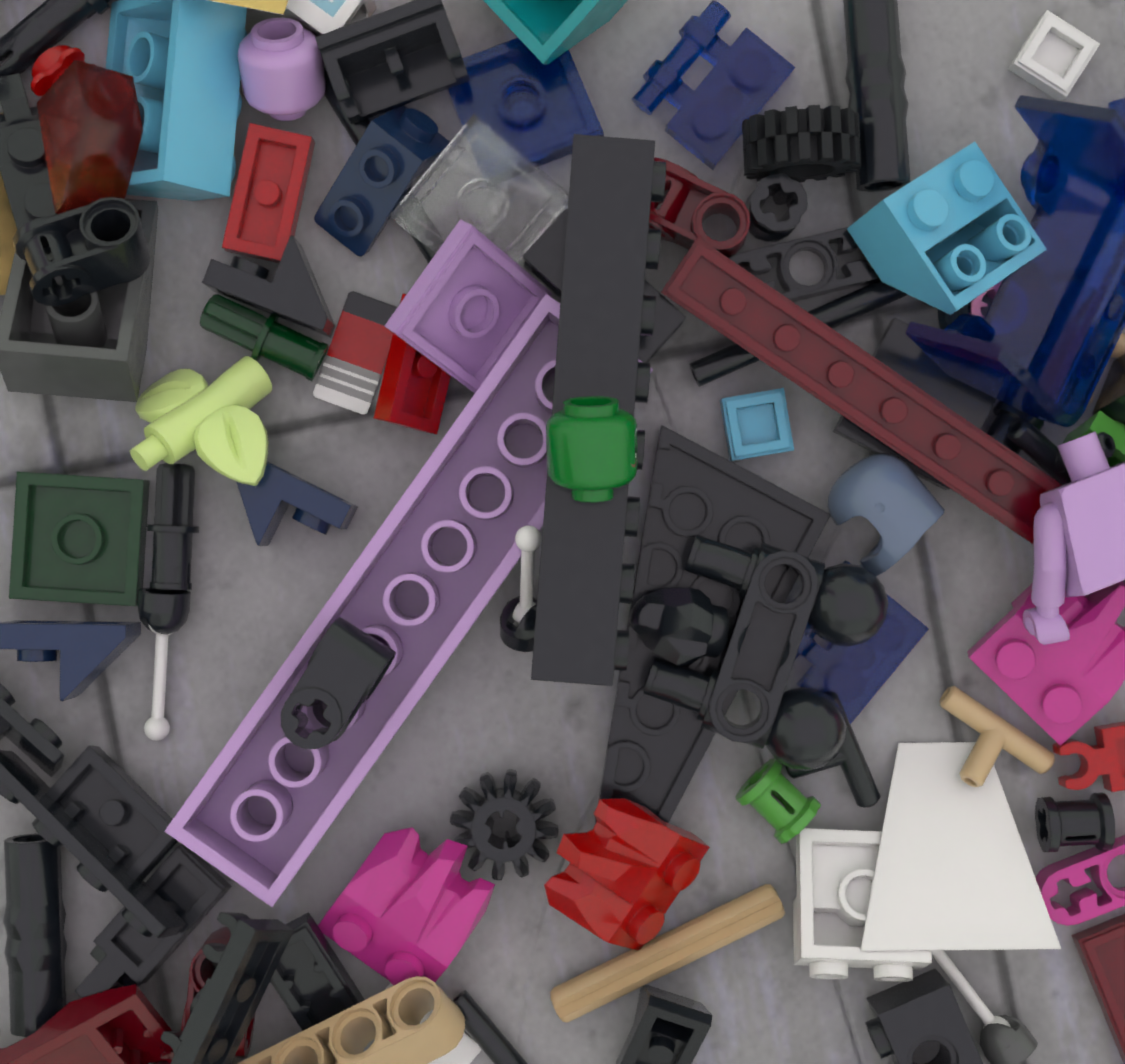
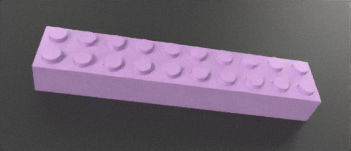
M548 294L544 295L164 831L270 907L274 906L521 558V550L515 542L517 531L527 525L534 526L539 531L543 527L547 481L546 424L552 416L560 303ZM338 617H341L394 650L396 655L372 695L361 705L340 738L319 749H304L294 745L285 736L281 727V711L284 703L306 671L307 664L317 645ZM322 701L317 705L303 706L301 710L309 718L305 726L309 733L322 727L328 729L331 723L323 717L327 705Z

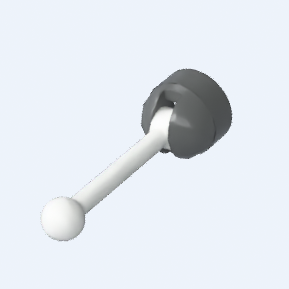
M931 950L934 959L985 1024L980 1033L979 1045L990 1064H1020L1026 1060L1038 1045L1037 1040L1027 1027L1014 1017L1007 1015L994 1016L944 950Z

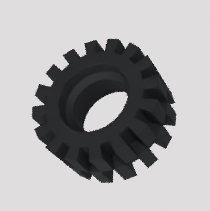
M808 105L806 109H797V106L785 107V111L772 109L764 111V115L754 114L742 122L744 176L750 180L757 179V181H760L771 174L783 173L798 182H805L807 179L820 181L827 180L828 176L842 177L845 176V173H854L857 169L861 168L859 113L854 112V109L845 108L840 110V106L833 105L824 109L820 108V105Z

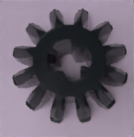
M508 769L506 771L504 788L497 789L494 778L489 772L483 773L479 780L480 787L485 795L484 797L467 787H464L460 792L459 798L472 811H453L450 823L456 827L470 830L459 834L454 838V841L467 845V849L476 846L477 849L472 854L468 863V867L471 870L477 871L488 858L494 861L492 878L494 880H502L505 872V862L512 861L519 877H525L529 874V864L525 854H529L537 861L546 862L549 858V850L538 839L558 837V825L540 820L556 810L555 802L550 798L532 804L531 801L538 794L541 783L533 778L527 782L522 792L515 790L517 782L516 770ZM505 811L516 814L515 829L518 833L515 836L510 837L509 831H505L504 838H500L492 833L494 820L491 815L493 813L499 812L500 818H504Z

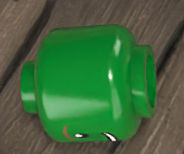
M584 396L564 400L563 410L554 413L546 424L547 473L549 478L556 485L572 489V499L576 501L603 502L612 499L613 489L630 483L637 473L636 419L629 412L619 409V400L615 398Z

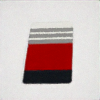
M354 291L348 294L313 391L315 398L363 415L368 413L388 357L393 332L387 329L385 324L397 309L396 306Z

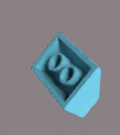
M119 0L112 2L95 191L188 201L230 197L231 182L236 172V160L234 157L236 123L242 107V98L239 92L241 76L237 55L239 43L247 36L245 29L247 8L208 0Z

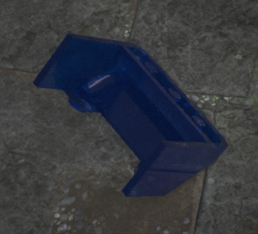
M1020 95L1014 107L1039 140L1034 152L1029 154L1023 163L1020 180L1027 200L1036 210L1030 224L1047 250L1003 279L985 318L964 313L958 316L944 330L911 321L905 334L948 376L1041 421L1062 427H1070L1083 415L1125 327V122L1115 109Z

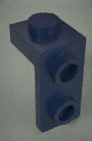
M404 105L373 119L314 216L315 222L357 256L365 255L374 245L415 178L440 164L452 143L438 133V126L429 116L419 110L407 108Z

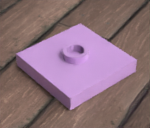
M460 219L387 321L385 327L468 390L476 393L544 295L548 294L551 297L552 293L473 225Z

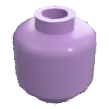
M284 17L263 20L256 23L252 27L251 32L239 43L237 56L245 99L251 107L262 113L269 114L272 118L280 121H291L302 117L307 110L316 106L325 94L324 63L315 39L316 35L303 28L300 22Z

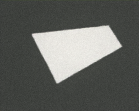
M976 742L898 743L860 951L1061 949L995 766L993 765L983 786L972 787L966 784L960 777L959 773Z

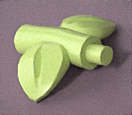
M249 356L241 358L209 386L204 377L192 369H179L168 373L150 385L136 402L135 411L141 419L150 424L144 427L146 439L130 450L134 462L142 470L147 471L161 460L168 464H174L196 449L198 456L218 473L239 483L257 486L264 476L269 443L267 430L262 420L250 409L272 392V383L268 374L256 360Z

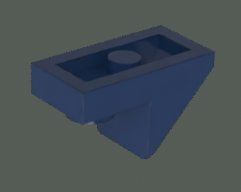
M268 461L264 476L257 486L237 482L253 536L258 546H268L289 504L297 507L292 516L294 520L327 535L331 525L339 529H347L358 506Z
M39 620L0 622V649L17 650V661L23 662L57 661V650H60L59 696L60 701L63 702L79 696L141 635V622Z

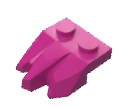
M1124 580L1089 595L1065 597L1064 604L1059 607V614L1067 624L1070 639L1048 645L1039 643L1036 637L1030 634L1023 624V612L1026 609L1036 608L1031 601V584L1011 602L1013 609L967 651L968 657L1060 746L1111 700L1125 680V626L1123 627L1117 623V618L1125 607Z
M413 827L384 833L317 926L323 934L386 978L392 985L416 976L427 977L436 982L454 960L485 914L495 884L482 878L468 882L461 877L460 868L468 847L467 845L446 839L428 855L421 849L419 834Z

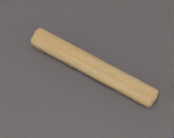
M771 884L760 886L652 939L638 951L631 949L554 987L550 992V999L556 1014L562 1022L568 1023L783 918L785 915L784 906Z

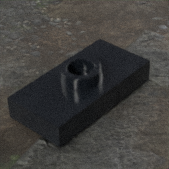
M309 912L285 924L293 929L294 932L270 982L302 1031L365 1000Z

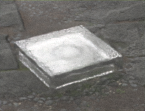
M473 114L393 210L391 216L394 222L435 253H437L461 219L473 225L519 264L523 259V255L568 207L569 192L478 116Z

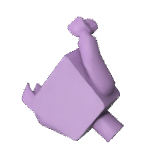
M1096 431L1057 446L1071 482L1040 494L1041 508L1034 516V571L1031 601L1036 608L1026 609L1023 612V624L1026 630L1034 635L1039 643L1043 645L1070 639L1067 624L1059 614V607L1064 604L1065 597L1085 596L1125 580V462L1109 466Z

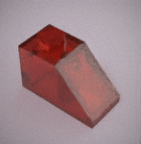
M74 60L37 102L56 214L89 205L101 198L116 197L125 199L143 133L133 76Z

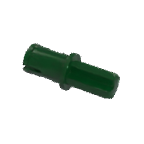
M219 294L213 295L208 300L200 317V326L203 329L252 351L251 358L259 361L262 356L305 376L310 381H313L329 347L324 342L320 343L278 323L279 316L271 313L267 318Z

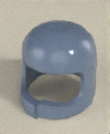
M886 453L870 455L847 469L832 486L828 495L827 505L829 514L836 526L855 516H862L868 519L880 534L879 541L859 561L861 563L860 566L871 571L876 576L887 571L907 554L945 511L902 459Z

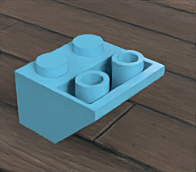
M976 142L971 143L892 193L847 228L883 283L949 315L958 311L1047 250Z

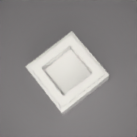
M1047 10L1038 20L1008 70L1061 102L1070 93L1100 43Z

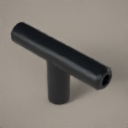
M1026 418L1014 420L1008 427L1007 437L1062 485L1070 483L1071 480L1058 447ZM1106 432L1098 433L1097 436L1106 458L1113 456L1115 452L1113 438Z
M823 692L832 697L843 712L847 726L845 742L837 757L824 767L804 771L790 769L785 766L786 771L791 778L796 779L841 766L857 806L863 808L872 807L879 801L880 793L846 712L836 692Z

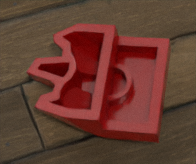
M626 798L600 799L593 813L597 820L593 829L585 833L563 834L556 853L569 861L570 864L565 871L552 876L544 884L550 906L600 939L614 945L638 951L659 933L664 924V914L679 892L686 889L695 880L700 870V861L710 847L693 833L662 821L645 806Z

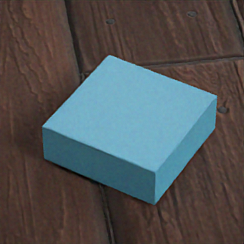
M784 388L726 397L719 400L730 461L794 451Z

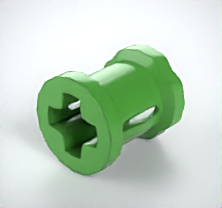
M773 758L764 763L748 778L737 792L735 798L742 806L750 804L775 828L774 837L781 844H784L798 835L810 823L820 808L821 803L814 796L806 798L781 773L782 764ZM771 793L785 806V808H784L783 806H781V805L771 796Z

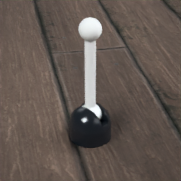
M527 525L521 527L515 535L516 545L521 550L520 596L508 601L500 616V637L503 643L509 648L520 652H531L534 647L537 600L533 597L535 550L539 548L542 542L540 531L534 526ZM515 621L519 623L518 627L513 624Z
M146 587L140 588L138 593L139 619L147 629L156 633L151 717L144 725L146 736L153 741L163 740L170 731L169 722L164 718L169 635L178 631L187 621L191 592L188 590H162Z

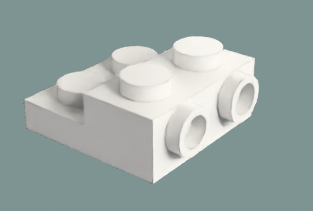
M804 828L796 835L797 897L793 900L794 965L809 966V977L828 980L848 978V967L873 968L874 980L908 982L913 980V970H922L932 963L931 950L860 951L882 831Z

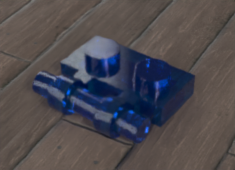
M715 0L710 2L699 17L692 15L679 30L681 39L663 61L656 59L643 74L646 82L632 98L634 104L648 115H651L664 99L677 108L678 111L666 125L665 132L712 170L716 168L742 136L743 120L749 119V116L754 114H760L795 69V66L747 27L731 47L720 39L718 32L731 18V14L722 4ZM701 55L714 68L694 91L683 82L682 76Z
M887 593V618L880 631L867 642L851 647L832 645L830 643L824 649L813 640L817 634L807 622L795 657L796 660L801 655L812 664L798 681L797 685L799 687L818 689L822 692H836L850 724L929 630L927 626Z

